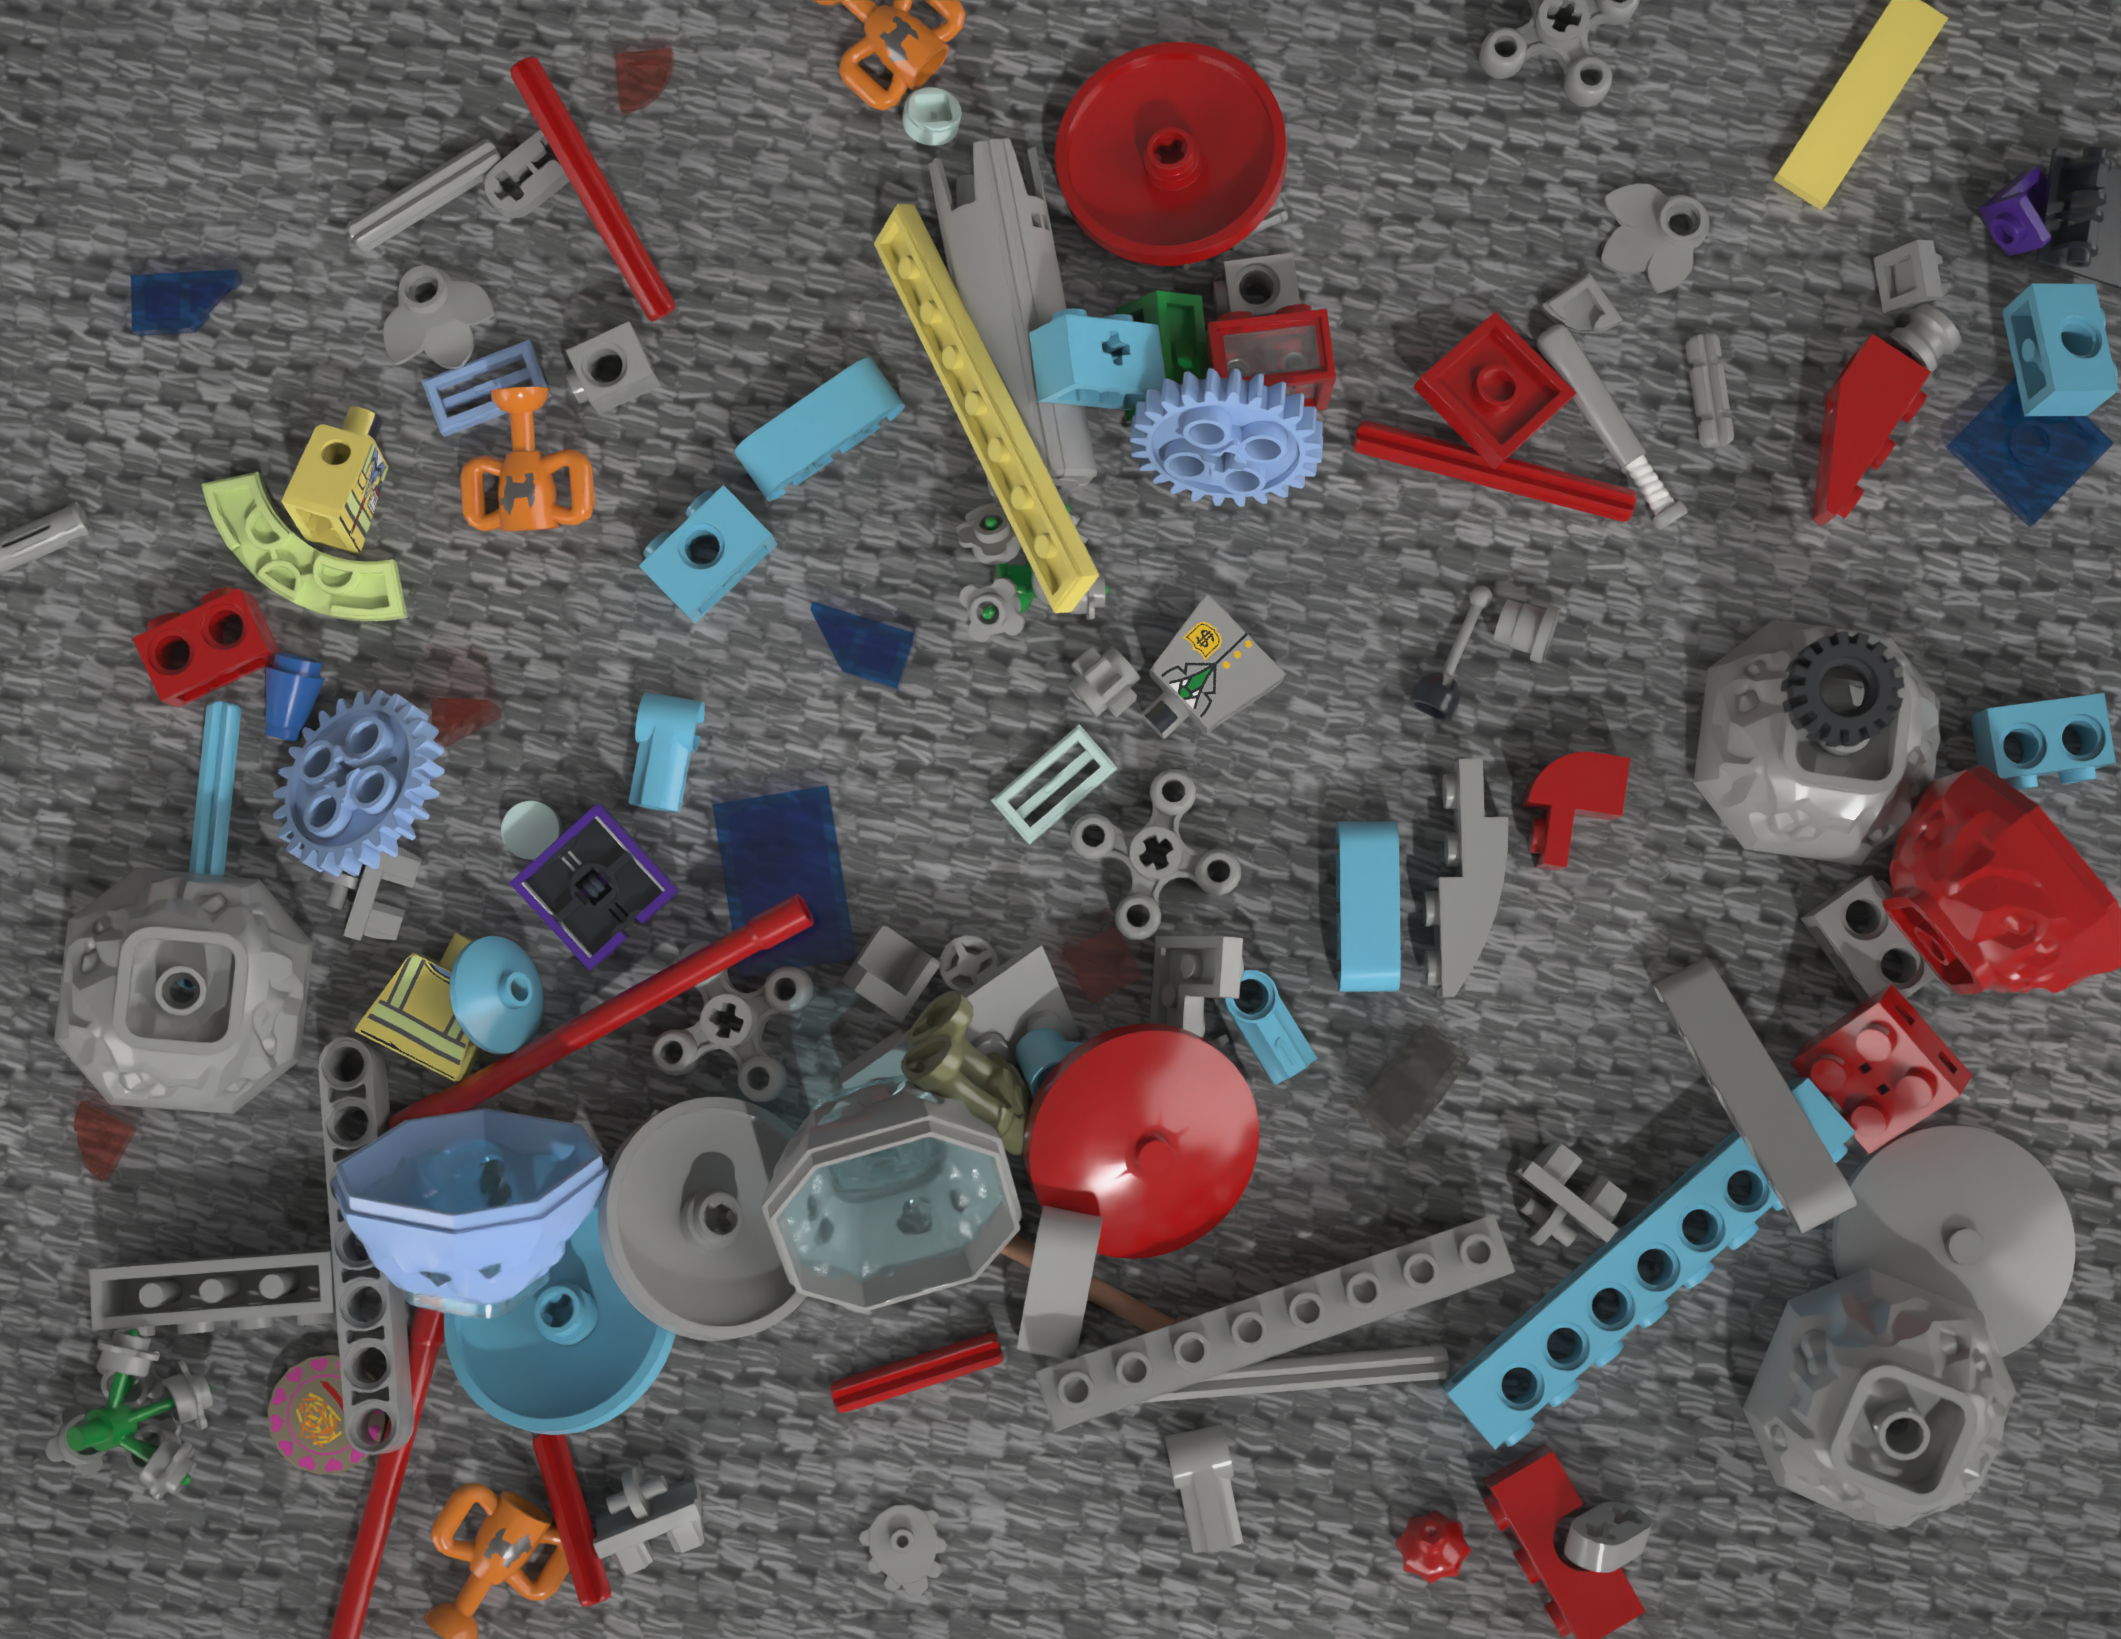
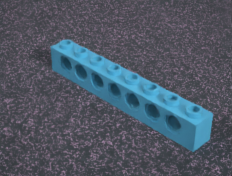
M1794 1077L1787 1085L1834 1162L1837 1163L1848 1151L1844 1143L1856 1132L1809 1078ZM1736 1129L1733 1130L1613 1235L1608 1243L1605 1242L1441 1386V1389L1494 1449L1503 1442L1510 1447L1524 1438L1535 1425L1531 1417L1547 1403H1550L1552 1407H1556L1566 1401L1579 1388L1580 1383L1576 1378L1593 1363L1597 1368H1600L1614 1359L1625 1346L1621 1338L1637 1324L1644 1329L1656 1322L1670 1307L1666 1299L1682 1285L1686 1289H1691L1704 1280L1714 1269V1265L1710 1260L1727 1245L1731 1250H1735L1746 1243L1759 1229L1755 1221L1771 1207L1776 1211L1783 1209ZM1743 1170L1751 1179L1752 1190L1745 1201L1736 1204L1728 1195L1727 1183L1735 1172ZM1699 1209L1707 1218L1708 1228L1703 1238L1696 1242H1689L1683 1234L1682 1223L1689 1212ZM1657 1249L1663 1258V1270L1656 1279L1644 1281L1637 1270L1638 1259L1645 1251ZM1613 1288L1619 1298L1618 1310L1611 1318L1598 1320L1592 1310L1593 1299L1599 1291ZM1559 1328H1569L1575 1338L1572 1352L1562 1359L1551 1358L1547 1350L1549 1336ZM1516 1367L1526 1368L1530 1375V1386L1526 1393L1518 1398L1505 1397L1502 1391L1504 1375Z

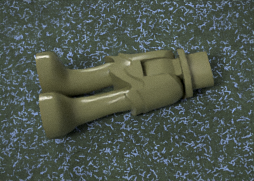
M958 991L946 992L928 1005L910 1029L907 1041L913 1048L903 1057L901 1071L909 1081L923 1090L931 1091L941 1097L963 1101L973 1116L996 1130L1002 1139L1006 1151L1024 1160L1023 1138L1030 1107L1034 1101L1028 1084L1012 1064L1006 1062L998 1053L990 1052L983 1055L971 1045L964 1036V1033L972 1021L973 1006Z

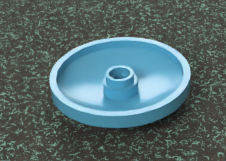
M599 1197L594 1204L592 1213L565 1240V1254L559 1262L514 1297L495 1304H471L446 1299L444 1337L448 1357L458 1381L466 1393L483 1410L498 1420L522 1430L549 1435L570 1434L585 1431L610 1421L633 1405L648 1390L663 1368L676 1334L665 1330L641 1314L625 1297L612 1277L602 1251L598 1230ZM501 1263L484 1267L481 1270H491Z

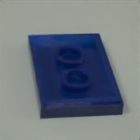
M826 785L713 804L732 932L747 924L752 917L796 893L803 898L814 919V925L770 949L760 950L738 962L739 977L746 978L770 974L775 969L784 966L800 969L856 959L857 954L830 787Z

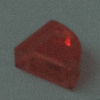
M672 48L615 54L619 103L622 114L643 109L662 94L670 81L674 68V52Z
M81 1101L75 1115L74 1131L77 1133L78 1147L83 1157L82 1161L88 1171L99 1180L108 1181L137 1129L92 1103Z

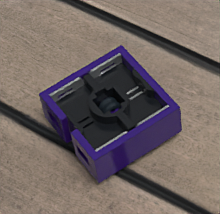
M600 803L593 806L509 882L589 971L595 970L630 938L624 929L638 919L641 924L646 923L681 891L604 805Z

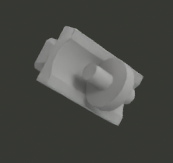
M398 847V855L395 858L384 851L380 852L379 868L374 870L366 865L362 878L355 877L344 870L339 877H334L325 871L321 873L318 871L316 878L332 883L325 904L327 906L343 910L349 889L358 890L343 936L359 941L362 940L363 935L376 939L396 940L406 910L376 902L377 891L381 879L413 888L422 858L404 848Z
M1553 1141L1533 1161L1524 1159L1514 1172L1516 1176L1551 1202L1550 1206L1545 1208L1530 1196L1521 1206L1520 1211L1535 1222L1528 1235V1239L1539 1246L1552 1235L1566 1247L1570 1246L1578 1233L1562 1221L1567 1215L1596 1239H1602L1608 1243L1619 1229L1611 1222L1618 1215L1627 1194L1602 1175H1597L1581 1198L1571 1192L1564 1184L1583 1160L1559 1141Z
M633 1467L623 1471L621 1474L624 1490L606 1497L609 1510L595 1516L597 1538L593 1539V1546L600 1559L611 1556L625 1576L642 1570L653 1562V1550L649 1544V1539L666 1533L674 1551L680 1553L699 1547L704 1543V1525L701 1516L702 1493L695 1476L667 1486L663 1475L644 1482L638 1470Z

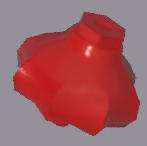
M1437 1510L1424 1516L1409 1517L1405 1531L1395 1542L1403 1558V1571L1418 1574L1429 1584L1442 1577L1459 1576L1462 1562L1472 1552L1464 1539L1463 1524L1460 1521L1445 1517Z

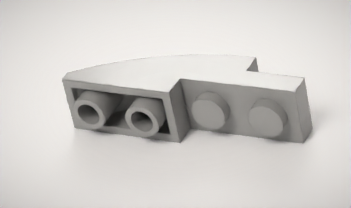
M1483 758L1458 759L1452 764V774H1443L1444 809H1453L1454 832L1445 833L1444 858L1446 867H1455L1456 877H1439L1433 880V891H1424L1422 902L1424 926L1434 927L1435 950L1425 951V982L1427 986H1436V998L1454 997L1471 973L1488 938L1496 916L1504 883L1508 852V817H1485Z

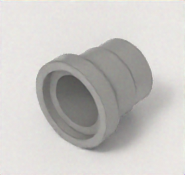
M1507 599L1499 617L1493 640L1509 645L1510 648L1531 654V661L1542 664L1555 632L1561 608L1548 605L1545 610L1527 603L1522 604Z

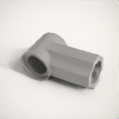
M1223 1424L1165 1436L1175 1489H1180L1185 1511L1183 1513L1193 1553H1211L1229 1549L1232 1546L1243 1543L1230 1478H1234V1472Z

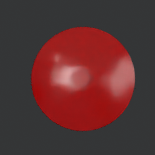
M1166 42L1141 47L1115 58L1100 68L1081 86L1069 103L1059 126L1055 147V165L1059 186L1066 205L1080 228L1094 242L1109 252L1129 261L1155 266H1177L1203 261L1232 248L1245 239L1257 228L1273 207L1285 179L1288 159L1287 136L1282 112L1271 89L1261 76L1249 65L1228 52L1212 46L1190 42Z
M1148 1023L1118 1027L1101 1033L1076 1047L1054 1067L1044 1080L1030 1107L1023 1138L1025 1171L1032 1192L1042 1209L1043 1205L1103 1217L1096 1253L1126 1259L1160 1256L1179 1250L1206 1235L1236 1205L1250 1180L1255 1166L1259 1147V1120L1254 1098L1244 1077L1236 1066L1206 1039L1182 1028L1164 1024Z

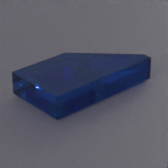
M813 601L810 610L843 674L899 691L916 634Z

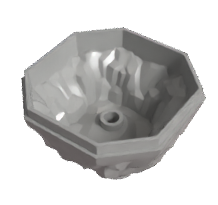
M1772 620L1708 668L1693 783L1744 849L1861 866L1899 837L1902 826L1914 810L1920 792L1930 781H1933L1936 768V754L1941 740L1939 730L1940 699L1891 636ZM1848 631V636L1863 633L1869 635L1867 642L1872 645L1880 641L1887 647L1883 655L1888 660L1896 657L1900 666L1893 669L1896 678L1904 677L1905 686L1897 691V697L1903 698L1901 708L1893 711L1892 716L1895 719L1888 727L1881 729L1879 734L1850 746L1843 744L1838 747L1825 746L1826 741L1823 740L1814 743L1805 738L1809 733L1804 728L1796 730L1790 723L1796 719L1793 712L1788 711L1785 713L1782 702L1788 700L1787 692H1781L1782 681L1789 676V673L1785 670L1789 663L1798 657V652L1826 635L1829 637L1837 632ZM1833 667L1823 675L1820 683V693L1828 707L1837 712L1849 713L1855 711L1860 706L1864 697V685L1861 678L1853 670L1846 667Z
M137 867L68 920L54 1040L110 1105L234 1114L301 1060L313 942L260 879ZM179 979H187L195 987L193 998L186 1003L177 1002L171 996V986Z
M1866 1268L1788 1300L1747 1397L1743 1411L1776 1485L1839 1511L1855 1520L1872 1522L1893 1530L1899 1527H1908L1916 1520L1939 1511H1945L1951 1506L1971 1499L1974 1492L1984 1482L1991 1463L1999 1451L2004 1424L2015 1397L2016 1388L1982 1311L1871 1268ZM1904 1418L1899 1427L1894 1429L1887 1428L1894 1420Z

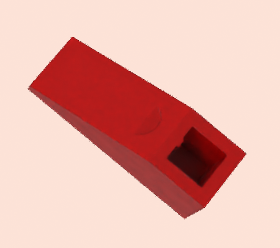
M1871 334L1857 347L1826 394L1812 520L1821 526L1829 522L1836 515L1845 519L1853 510L1865 491L1857 485L1868 467L1874 471L1880 468L1896 445V441L1889 438V435L1899 420L1906 424L1909 423L1928 396V394L1920 389L1931 374V371L1874 334Z

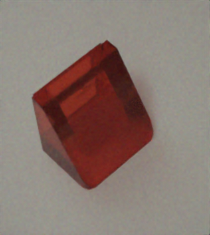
M436 697V700L432 702L431 724L438 728L439 733L433 741L446 748L501 719L502 709L490 700Z

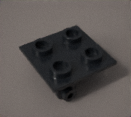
M2086 147L2083 149L2082 156L2058 148L2052 149L2041 219L2051 235V240L2042 248L2037 249L2035 262L2121 289V170L2112 167V161L2107 159L2108 150L2102 147Z

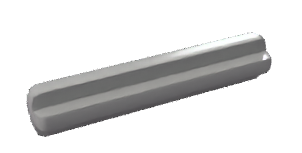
M489 139L479 141L349 221L347 224L349 234L362 251L368 252L484 181L490 170L502 160L501 155Z

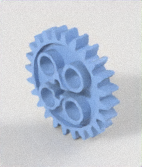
M1208 368L1206 379L1199 380L1194 374L1187 371L1184 372L1182 385L1166 378L1163 380L1162 392L1149 389L1147 390L1146 402H1137L1135 416L1132 417L1131 455L1132 457L1140 458V471H1153L1152 482L1154 484L1171 481L1170 493L1176 494L1185 489L1192 491L1191 501L1196 502L1204 495L1212 496L1215 506H1220L1226 497L1233 498L1239 507H1244L1246 497L1253 496L1260 503L1266 504L1269 492L1286 498L1288 497L1289 486L1302 489L1305 486V476L1314 477L1316 475L1317 463H1321L1323 422L1316 421L1317 409L1315 407H1303L1304 395L1302 393L1285 397L1286 383L1279 382L1271 387L1263 386L1264 374L1259 373L1250 381L1242 380L1239 369H1233L1229 378H1220L1213 368Z
M377 690L373 697L359 691L353 705L343 698L339 699L335 716H331L323 710L319 712L320 727L316 731L304 727L302 730L303 736L307 741L303 748L290 747L288 750L290 755L296 759L293 766L279 769L278 774L288 779L287 785L273 792L275 798L285 803L273 813V818L284 824L278 831L277 836L289 843L286 848L287 852L298 857L300 862L320 873L325 871L334 877H339L344 870L353 876H358L362 864L374 870L379 868L380 852L382 851L395 858L398 855L397 840L401 836L414 840L416 835L411 826L414 819L428 820L430 817L429 813L422 807L424 800L437 798L440 792L429 786L430 780L443 775L445 770L432 762L444 752V747L433 741L438 735L439 730L427 722L430 716L400 695L395 693L391 697L382 690Z

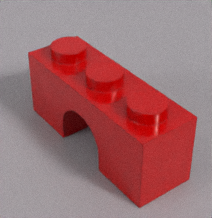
M1542 1444L1483 1479L1491 1494L1482 1499V1502L1500 1532L1508 1527L1513 1531L1521 1548L1512 1552L1529 1583L1532 1585L1541 1580L1552 1601L1543 1605V1608L1561 1638L1572 1633L1575 1639H1601L1646 1612L1621 1567L1609 1573L1596 1572L1558 1557L1553 1542L1555 1529L1564 1516L1584 1504L1554 1452L1549 1447Z

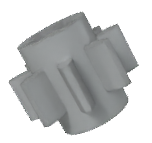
M1091 645L1071 663L1072 670L1078 676L1068 684V687L1084 707L1096 718L1107 708L1117 718L1137 700V695L1131 687L1140 680V676L1113 646L1100 655Z

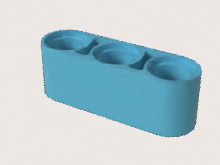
M870 357L864 358L849 366L753 432L737 446L734 454L768 501H772L786 494L783 488L791 482L796 487L832 462L831 455L836 451L840 450L844 454L881 427L878 423L886 417L889 421L896 418L904 409L905 404L874 360Z
M1337 821L1335 844H1340V855H1336V902H1340V913H1336L1337 960H1341V972H1337L1338 991L1398 992L1401 976L1398 824L1396 821Z

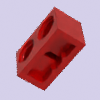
M222 587L213 590L199 600L201 606L182 615L180 612H170L158 616L146 625L148 631L132 638L161 702L179 708L273 663L275 652H280L255 596L240 588L234 590L233 587ZM241 617L243 621L242 635L236 642L226 645L223 640L225 625L230 620ZM187 642L190 648L189 659L183 667L173 670L170 664L171 653L177 645Z

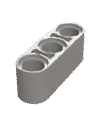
M1043 1205L1017 1350L1066 1360L1076 1358L1103 1217Z

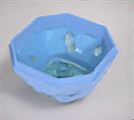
M480 1108L405 1120L337 1163V1176L332 1178L331 1182L341 1213L350 1229L363 1243L375 1267L382 1271L395 1286L404 1290V1299L407 1303L421 1308L471 1318H492L509 1313L550 1281L552 1277L551 1267L558 1263L565 1254V1244L594 1210V1204L605 1186L609 1169L602 1160V1154L582 1124Z

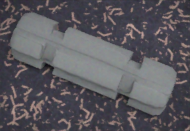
M1715 333L1695 335L1689 338L1685 347L1688 364H1693L1694 366L1692 368L1693 371L1689 373L1696 417L1702 418L1701 425H1697L1700 444L1704 448L1723 447L1733 441L1734 431L1732 418L1726 417L1727 410H1730L1724 366L1723 364H1718L1717 361L1719 360L1718 357L1722 356L1720 340Z

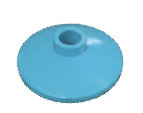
M499 936L479 938L462 949L451 971L450 999L454 1015L463 1032L475 1045L494 1054L515 1052L530 1043L536 1036L542 1023L544 994L539 973L529 955L513 941Z

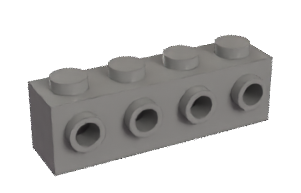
M332 1248L113 1264L89 1269L92 1330L118 1328L119 1331L128 1332V1330L134 1328L139 1331L140 1335L152 1336L155 1335V1326L177 1324V1334H193L215 1331L214 1321L237 1320V1330L273 1327L274 1317L296 1315L297 1325L334 1322L333 1313L336 1312Z

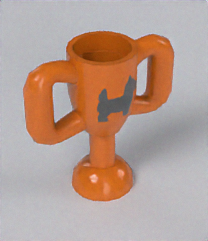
M813 0L819 5L834 6L841 2L865 24L864 32L866 36L848 48L842 55L838 72L843 83L869 107L881 111L895 107L902 100L908 87L911 90L919 89L942 66L950 50L946 42L953 39L961 31L966 17L960 0H925L946 19V22L932 29L920 19L909 14L913 0H894L891 6H878L873 0ZM875 53L882 64L893 73L888 90L879 85L858 63Z
M513 387L490 390L492 401L500 410L510 414L512 452L507 453L506 458L488 455L474 456L463 464L460 473L462 513L468 525L480 531H492L499 528L503 532L557 529L560 528L559 524L579 525L589 519L595 507L593 467L588 457L575 449H563L545 456L541 451H536L533 412L543 407L549 396V388ZM566 466L569 468L572 508L558 504L557 488L552 474ZM485 472L500 477L498 485L499 508L489 514H486L483 480Z
M464 1483L454 1490L434 1521L430 1538L437 1551L448 1557L470 1562L469 1568L472 1573L453 1603L442 1602L430 1607L423 1616L425 1623L444 1639H478V1623L473 1614L492 1584L499 1585L505 1581L517 1593L530 1601L546 1600L556 1593L570 1570L557 1526L551 1525L552 1519L550 1516L516 1493L502 1491L498 1497L491 1489L481 1483ZM478 1502L485 1510L487 1516L479 1527L474 1542L455 1540L453 1538L455 1532L472 1505ZM538 1544L557 1545L537 1579L531 1581L521 1567L529 1560Z

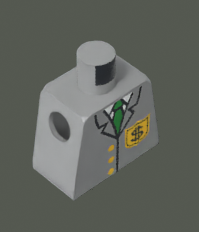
M1207 594L1150 669V678L1164 692L1141 713V716L1163 739L1169 736L1187 717L1204 734H1207L1276 688L1283 681L1286 673Z

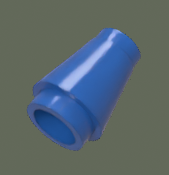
M275 652L273 665H266V728L264 734L285 740L300 741L301 732L306 725L325 680V677L320 675L321 661L289 653Z

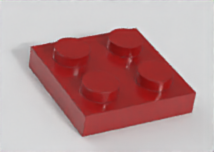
M1496 312L1492 313L1424 373L1413 387L1494 470L1567 405L1576 394Z

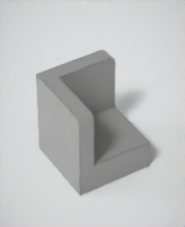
M881 924L876 928L841 981L902 1022L939 968L941 962L888 926Z

